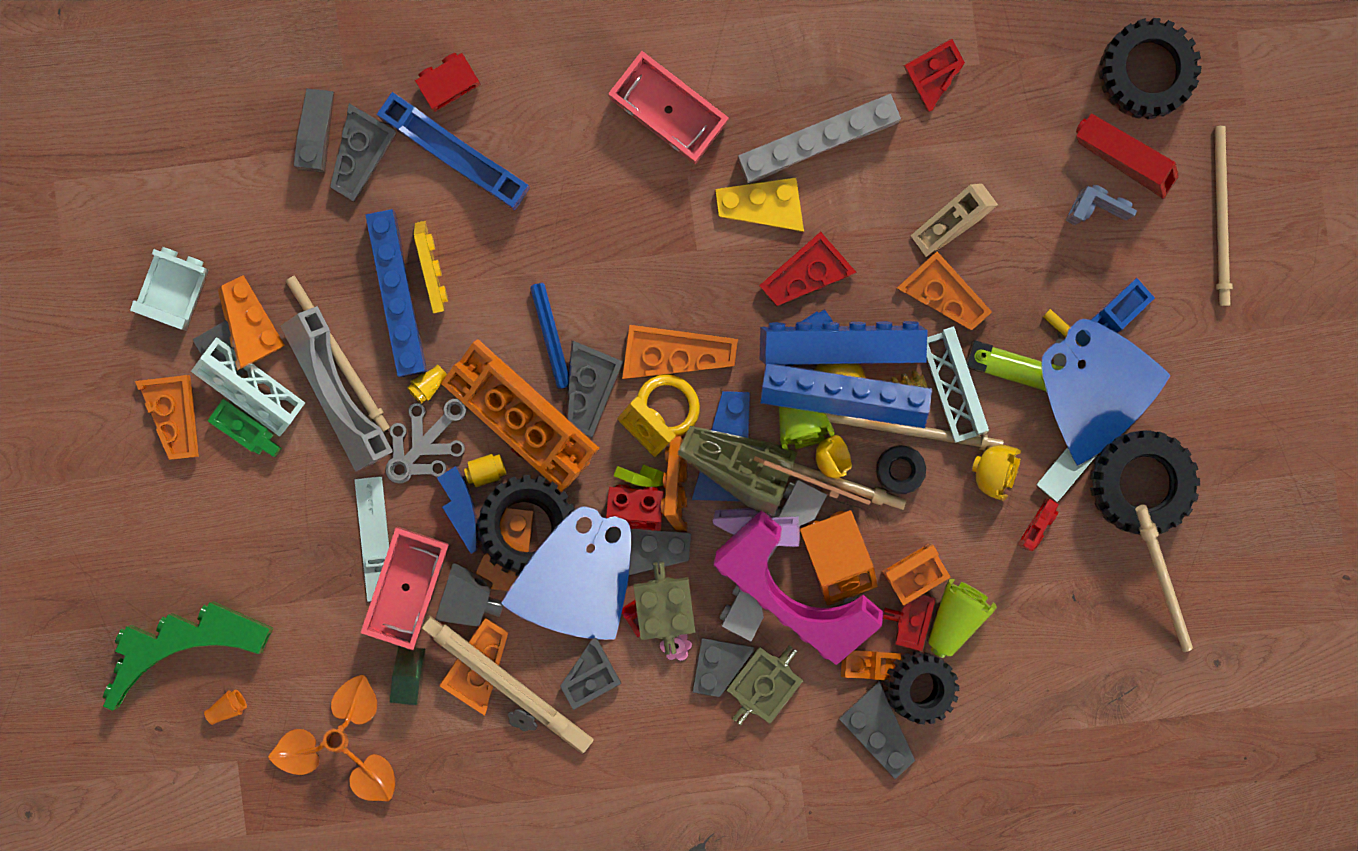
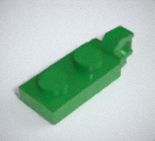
M226 399L221 400L207 420L251 452H256L260 455L264 450L271 456L276 457L282 449L270 440L274 434L269 432V429Z

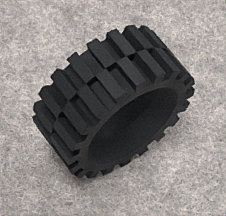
M1145 18L1138 20L1133 25L1131 23L1124 27L1104 50L1106 52L1100 60L1102 70L1099 72V79L1104 80L1102 89L1104 94L1109 92L1111 96L1109 99L1112 105L1116 103L1120 105L1119 111L1124 114L1131 112L1133 113L1132 117L1138 119L1142 116H1147V119H1155L1160 115L1163 117L1180 107L1191 97L1192 91L1197 88L1199 83L1197 76L1201 74L1202 66L1197 65V61L1201 59L1200 52H1194L1193 50L1196 42L1193 38L1187 40L1184 36L1187 31L1182 27L1179 30L1173 28L1175 23L1169 20L1166 23H1160L1161 18H1152L1150 21H1146ZM1143 43H1155L1170 52L1175 61L1176 75L1169 89L1160 93H1148L1134 86L1126 71L1127 57L1133 47Z
M523 475L521 479H516L515 476L508 479L505 484L500 483L489 494L480 510V515L477 519V527H479L477 538L478 541L482 542L481 550L484 555L488 553L491 557L489 561L494 566L496 564L502 566L501 571L505 573L513 571L516 572L515 576H519L536 553V551L521 552L506 543L500 531V518L505 509L520 502L537 505L549 517L551 534L566 517L575 511L573 503L569 505L566 501L569 496L565 491L560 493L556 490L557 484L552 482L549 485L544 482L545 478L540 476L536 480L530 479L531 475Z

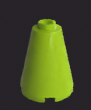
M779 406L780 443L783 449H789L788 445L794 444L796 449L809 447L825 439L824 435L828 433L830 437L834 436L833 426L825 413Z
M949 579L946 583L928 641L931 646L930 650L941 658H945L946 655L953 656L997 608L994 602L991 606L986 603L988 597L972 586L963 582L959 586L954 585L955 579Z

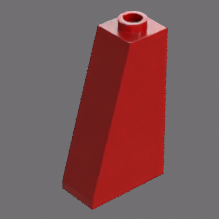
M1092 113L1087 120L1083 119L1076 129V137L1080 145L1163 199L1166 197L1179 177L1175 161Z

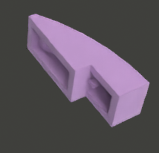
M753 508L715 510L713 524L731 534H736L758 512ZM799 517L771 518L782 527L780 542L777 546H799Z

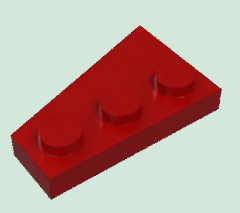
M819 232L761 283L759 287L776 306H780L857 272L823 233Z

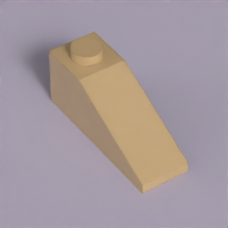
M971 184L910 236L924 255L929 257L979 222L998 204L983 184Z

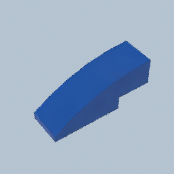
M1136 278L1090 320L1118 333L1155 297ZM1083 329L1076 334L1075 339L1083 347L1090 342L1091 334L1088 330Z
M455 466L437 477L451 500L442 508L472 554L478 550L477 517L467 483L458 466Z

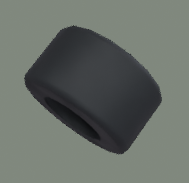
M897 445L888 448L881 454L876 465V475L884 489L896 494H907L914 492L921 486L926 477L927 467L924 458L916 449L910 446ZM904 459L910 463L912 471L906 480H897L891 475L890 469L894 461Z

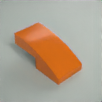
M854 650L842 660L841 677L874 680L890 679L891 675L887 671L889 668L894 669L896 667L893 662L896 659L901 660V653Z

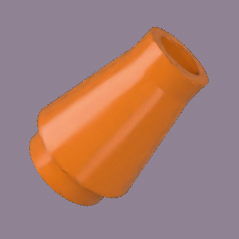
M235 689L232 692L228 690L209 709L204 711L206 720L211 725H214L217 722L241 715L243 710L247 708V704L243 695Z

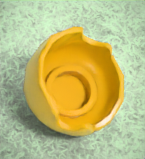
M834 435L819 443L816 449V463L819 470L826 477L834 479L847 475L846 471L852 468V463L844 440L839 435Z

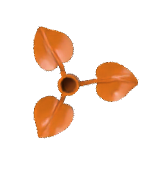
M364 675L348 680L334 694L331 701L332 714L336 718L345 719V721L338 729L327 731L323 737V742L319 746L315 747L316 739L313 734L304 729H294L280 739L268 756L269 760L279 769L295 775H305L318 767L320 760L316 752L326 747L335 753L343 752L360 766L355 768L350 775V787L359 798L367 801L388 802L392 799L395 791L394 771L385 758L373 754L368 756L363 763L347 749L348 737L343 731L350 721L357 725L365 724L374 717L377 711L376 695L367 677Z

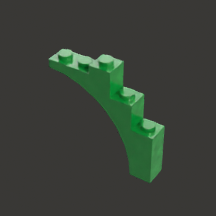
M214 601L209 602L208 606L203 605L197 618V620L201 621L200 624L174 613L168 614L166 618L162 617L156 629V632L159 633L158 636L133 625L126 626L125 629L119 631L115 640V644L118 645L115 652L124 655L125 658H120L115 666L114 673L117 676L113 684L109 683L104 691L102 698L106 700L103 707L112 711L119 709L128 691L143 673L160 660L178 651L197 646L221 645L241 648L256 654L263 653L273 627Z

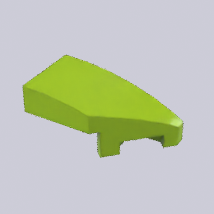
M644 464L640 474L617 466L614 477L639 486L656 487L663 486L664 472Z

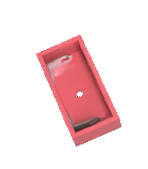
M643 51L639 53L608 93L610 100L694 165L729 121V117ZM667 106L673 109L669 114L665 112Z
M400 527L395 528L361 630L362 634L414 650L449 546L448 543ZM407 583L409 585L408 591L402 589L403 584Z

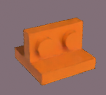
M933 544L921 547L881 571L903 606L951 578Z

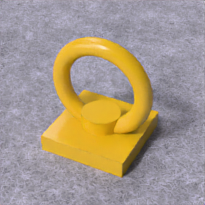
M669 374L658 375L642 385L637 397L625 408L617 420L656 457L675 437L686 434L689 427L696 424L700 412V403L695 390L684 379ZM663 385L673 386L686 396L689 404V413L684 422L674 427H667L662 416L654 409L647 407L649 394L655 388Z

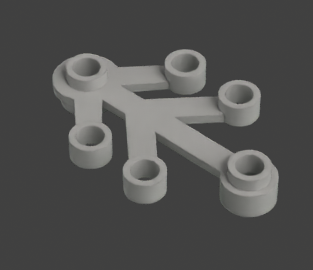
M459 399L449 400L444 406L443 416L423 436L425 407L420 403L412 404L408 410L412 419V449L404 456L403 438L407 434V428L401 423L393 424L390 428V435L393 437V458L386 465L387 477L394 483H404L412 475L432 474L439 477L447 471V466L443 461L436 460L431 464L413 463L420 455L451 454L452 456L459 457L464 454L465 445L461 441L455 440L445 444L432 443L452 421H459L464 418L467 410L466 406ZM453 405L460 406L461 411L458 415L451 413ZM415 406H419L422 409V414L418 417L412 413V409ZM396 426L403 428V434L399 437L395 436L393 432ZM456 443L462 446V451L459 454H455L452 451V446ZM437 463L443 466V471L440 474H436L433 470L434 465ZM399 464L403 465L405 469L402 475L395 473V467Z

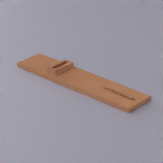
M756 456L753 459L771 468L821 486L822 493L834 498H838V495L842 494L870 505L871 501Z

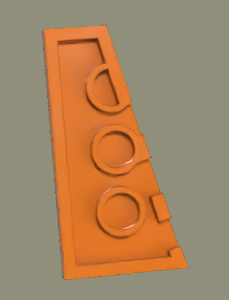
M629 325L622 379L734 367L738 339Z

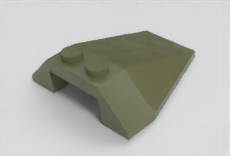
M694 426L689 427L678 451L679 456L745 505L753 508L758 513L762 510L765 514L772 516L775 515L790 474L761 464L753 459L756 456L792 470L798 453L790 449L785 450L771 442Z

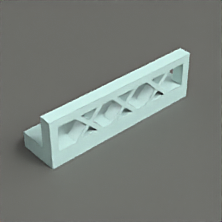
M950 327L944 329L942 333L927 337L926 359L954 442L958 443L986 434L989 429L955 328ZM943 339L946 352L941 359L931 353L928 344ZM947 355L949 356L951 363L945 361ZM934 360L940 363L937 368ZM942 364L954 371L955 377L951 385L940 380L938 372ZM956 380H957L959 389L956 388V387H954V384H955ZM943 386L949 388L946 394L944 392ZM951 390L962 395L964 402L960 410L948 404L947 397ZM964 407H966L968 415L962 412ZM951 411L957 414L955 420L953 419ZM962 416L970 420L973 431L959 436L956 423L959 417Z
M216 337L191 372L280 437L305 402L254 364L243 368L247 371L249 378L238 376L235 371V361L237 360L235 350ZM215 348L225 355V362H219L210 355ZM257 384L268 386L271 394L264 395L258 390ZM279 400H287L295 406L291 414L281 407Z

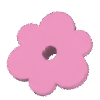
M682 634L674 638L675 643L679 645L676 648L677 653H671V646L669 644L670 655H666L669 660L676 658L682 661L687 658V650L691 649L692 643L687 640V634ZM661 641L660 649L665 652L664 641Z

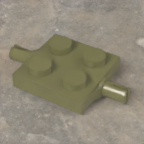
M654 562L652 565L655 579L647 583L634 584L641 640L663 639L665 655H670L669 644L671 646V653H677L675 637L682 634L696 633L688 577L677 579L666 577L664 562H659L660 572L658 571V563Z
M788 645L782 655L777 657L770 655L761 647L757 649L726 689L741 704V708L732 717L735 722L737 721L741 726L750 713L759 715L769 724L773 721L803 682V679L792 672L788 665L798 651Z

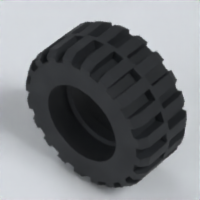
M1151 430L1129 432L1115 438L1113 442L1107 444L1102 449L1103 452L1100 456H1097L1094 462V471H1091L1090 480H1093V487L1090 490L1091 495L1095 497L1096 503L1094 504L1097 510L1101 511L1104 515L1103 518L1109 523L1114 524L1116 528L1131 534L1141 535L1139 530L1141 525L1136 513V507L1128 503L1121 493L1120 476L1122 470L1130 461L1139 457H1150L1163 464L1169 476V490L1165 499L1159 505L1147 509L1151 522L1156 525L1159 534L1168 532L1172 527H1177L1182 523V519L1185 516H1189L1193 511L1191 506L1193 502H1197L1199 496L1196 493L1197 486H1200V478H1197L1196 471L1199 469L1197 463L1193 462L1190 458L1192 455L1187 448H1183L1180 445L1181 442L1176 438H1171L1166 433Z

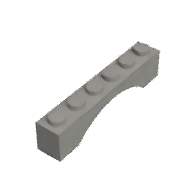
M888 94L738 155L737 160L747 184H750L821 152L898 124L901 117L892 95Z
M318 306L298 313L282 324L280 327L355 472L391 454L393 451L381 428L371 422L357 408L341 383L332 357L330 329Z
M796 480L795 484L790 482L782 496L786 498L782 509L777 507L775 515L771 518L798 516L800 527L816 518L827 495L799 480ZM776 545V546L774 547V549L771 551V553H770V555H769V557H768L767 562L769 561V558L771 557V555L773 554V552H774L775 549L777 548V545ZM736 584L732 592L736 598L731 606L726 604L719 617L723 620L721 626L752 641L764 618L762 607L749 593L741 591Z

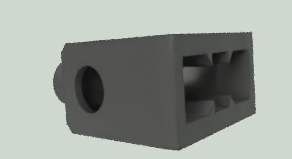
M453 563L435 620L480 626L483 613L500 617L503 608L502 601L489 597L493 585L491 581Z

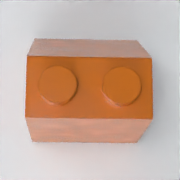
M851 510L836 512L830 518L822 521H811L800 529L805 548L827 606L878 587L874 566Z

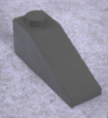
M306 89L294 159V167L298 170L321 173L326 171L334 91Z

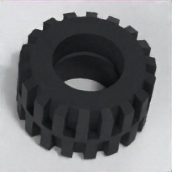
M916 651L913 652V655L907 653L902 655L904 660L896 659L893 662L896 667L894 669L889 668L887 671L891 675L890 679H885L884 685L888 687V690H884L885 696L890 699L888 701L890 707L894 708L896 713L909 721L922 725L925 722L929 724L936 723V718L940 720L946 718L944 713L946 711L951 713L954 709L951 706L952 702L957 703L959 698L955 695V691H959V685L955 683L958 680L957 675L951 672L953 668L945 663L944 660L926 652L923 654ZM930 673L933 679L931 694L921 702H913L910 696V687L913 680L921 674Z

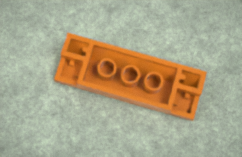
M479 339L471 344L461 360L453 365L441 383L547 480L557 484V489L561 492L582 473L599 450V447Z

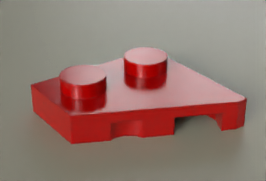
M949 39L903 65L928 112L934 109L935 104L943 92L947 90L952 83V79L958 74L965 62L953 39Z
M1046 498L1017 545L1028 551L1036 549L1044 537L1043 532L1047 525L1050 526L1059 513L1056 509L1059 504Z

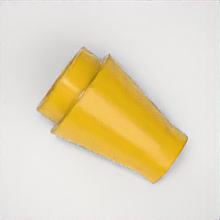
M436 365L433 369L411 380V385L407 389L420 404L424 401L429 402L447 374L439 365Z

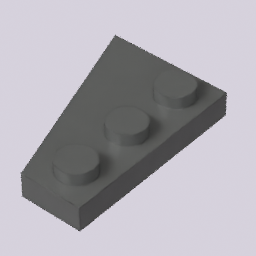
M610 527L608 542L614 543L619 540L621 531L619 528ZM630 529L631 554L629 575L653 570L652 564L654 562H657L658 568H660V561L664 562V567L689 561L691 533Z

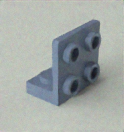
M1093 185L1092 187L1087 186L1079 192L1065 221L1073 225L1085 221L1086 218H1090L1095 206L1125 221L1134 217L1137 210L1131 208L1133 204L1121 197L1115 200L1107 195L1108 191L1106 189Z

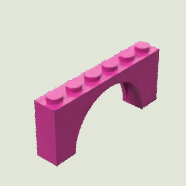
M761 510L716 551L714 565L722 575L732 579L741 591L749 593L754 597L763 609L771 611L784 626H789L802 641L810 643L815 647L824 659H829L837 665L882 627L883 611L864 595L851 603L834 608L810 607L796 602L785 595L773 581L767 562L771 551L780 542L782 527Z

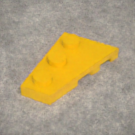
M796 178L715 189L718 214L721 218L804 232Z
M426 221L417 222L414 227V238L433 313L444 311V302H448V296L445 286H440L438 276H442L439 260H434L432 250H435L432 233L428 234Z

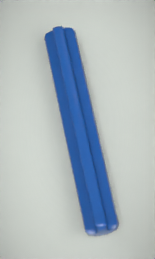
M537 283L532 285L530 289L554 379L558 389L567 388L569 373L544 283Z

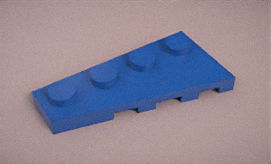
M722 391L712 426L713 431L748 438L750 392ZM699 472L692 500L740 501L704 473Z

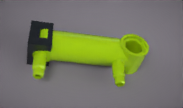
M977 340L971 342L966 359L968 369L991 374L1047 392L1042 372V361L1002 350ZM1051 364L1052 368L1055 370H1061L1062 368H1064L1062 366Z

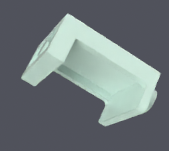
M162 247L161 251L153 249L152 254L154 257L138 300L133 301L130 311L187 331L209 270L202 267L204 262L188 256L187 261L177 258L178 252L165 247Z

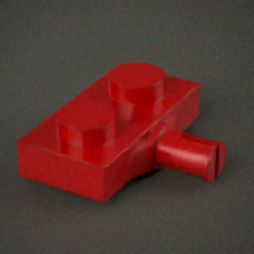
M922 594L905 604L901 611L884 608L883 612L893 614L894 616L883 614V619L898 622L896 645L919 651L923 650L936 598Z

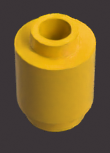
M490 454L468 461V467L464 468L468 483H474L476 488L501 480V476L506 475L500 454L495 456Z

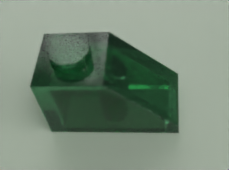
M398 646L389 703L416 706L420 703L425 648L414 647V650Z

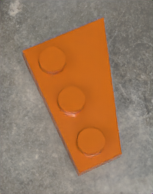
M938 251L897 287L900 291L914 297L970 330H973L992 313L991 309Z
M244 275L218 288L224 318L228 322L231 337L229 339L231 347H234L237 360L235 364L237 371L285 346Z
M182 375L135 381L138 390H141L145 399L147 411L151 413L156 424V431L168 459L199 457L191 376Z
M675 437L669 446L665 448V460L668 462V470L663 474V486L666 488V497L661 500V512L676 532H687V522L682 520V508L687 507V497L685 489L682 487V482L687 480V461L678 455L679 448L683 442L681 437Z
M507 508L500 520L502 537L512 548L521 552H529L534 511ZM488 553L485 554L475 574L493 583L491 589L509 591L518 576H515L516 572L509 571L505 573L501 571L502 566L499 564L494 566L489 561L491 557Z
M484 617L468 642L499 666L508 631L487 617ZM457 658L439 686L485 716L493 685Z

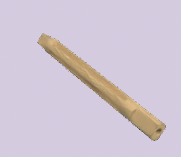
M431 616L423 623L422 629L433 636L434 641L581 754L593 742L592 737L447 625L440 624Z

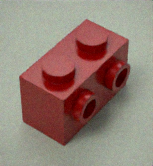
M452 53L442 60V65L435 69L428 67L418 74L420 78L415 80L433 112L438 111L481 85L463 53L459 55Z
M623 484L609 487L606 518L612 516L622 518L629 523L630 529L661 531V500L664 496V491H658L655 487L631 489L630 486Z

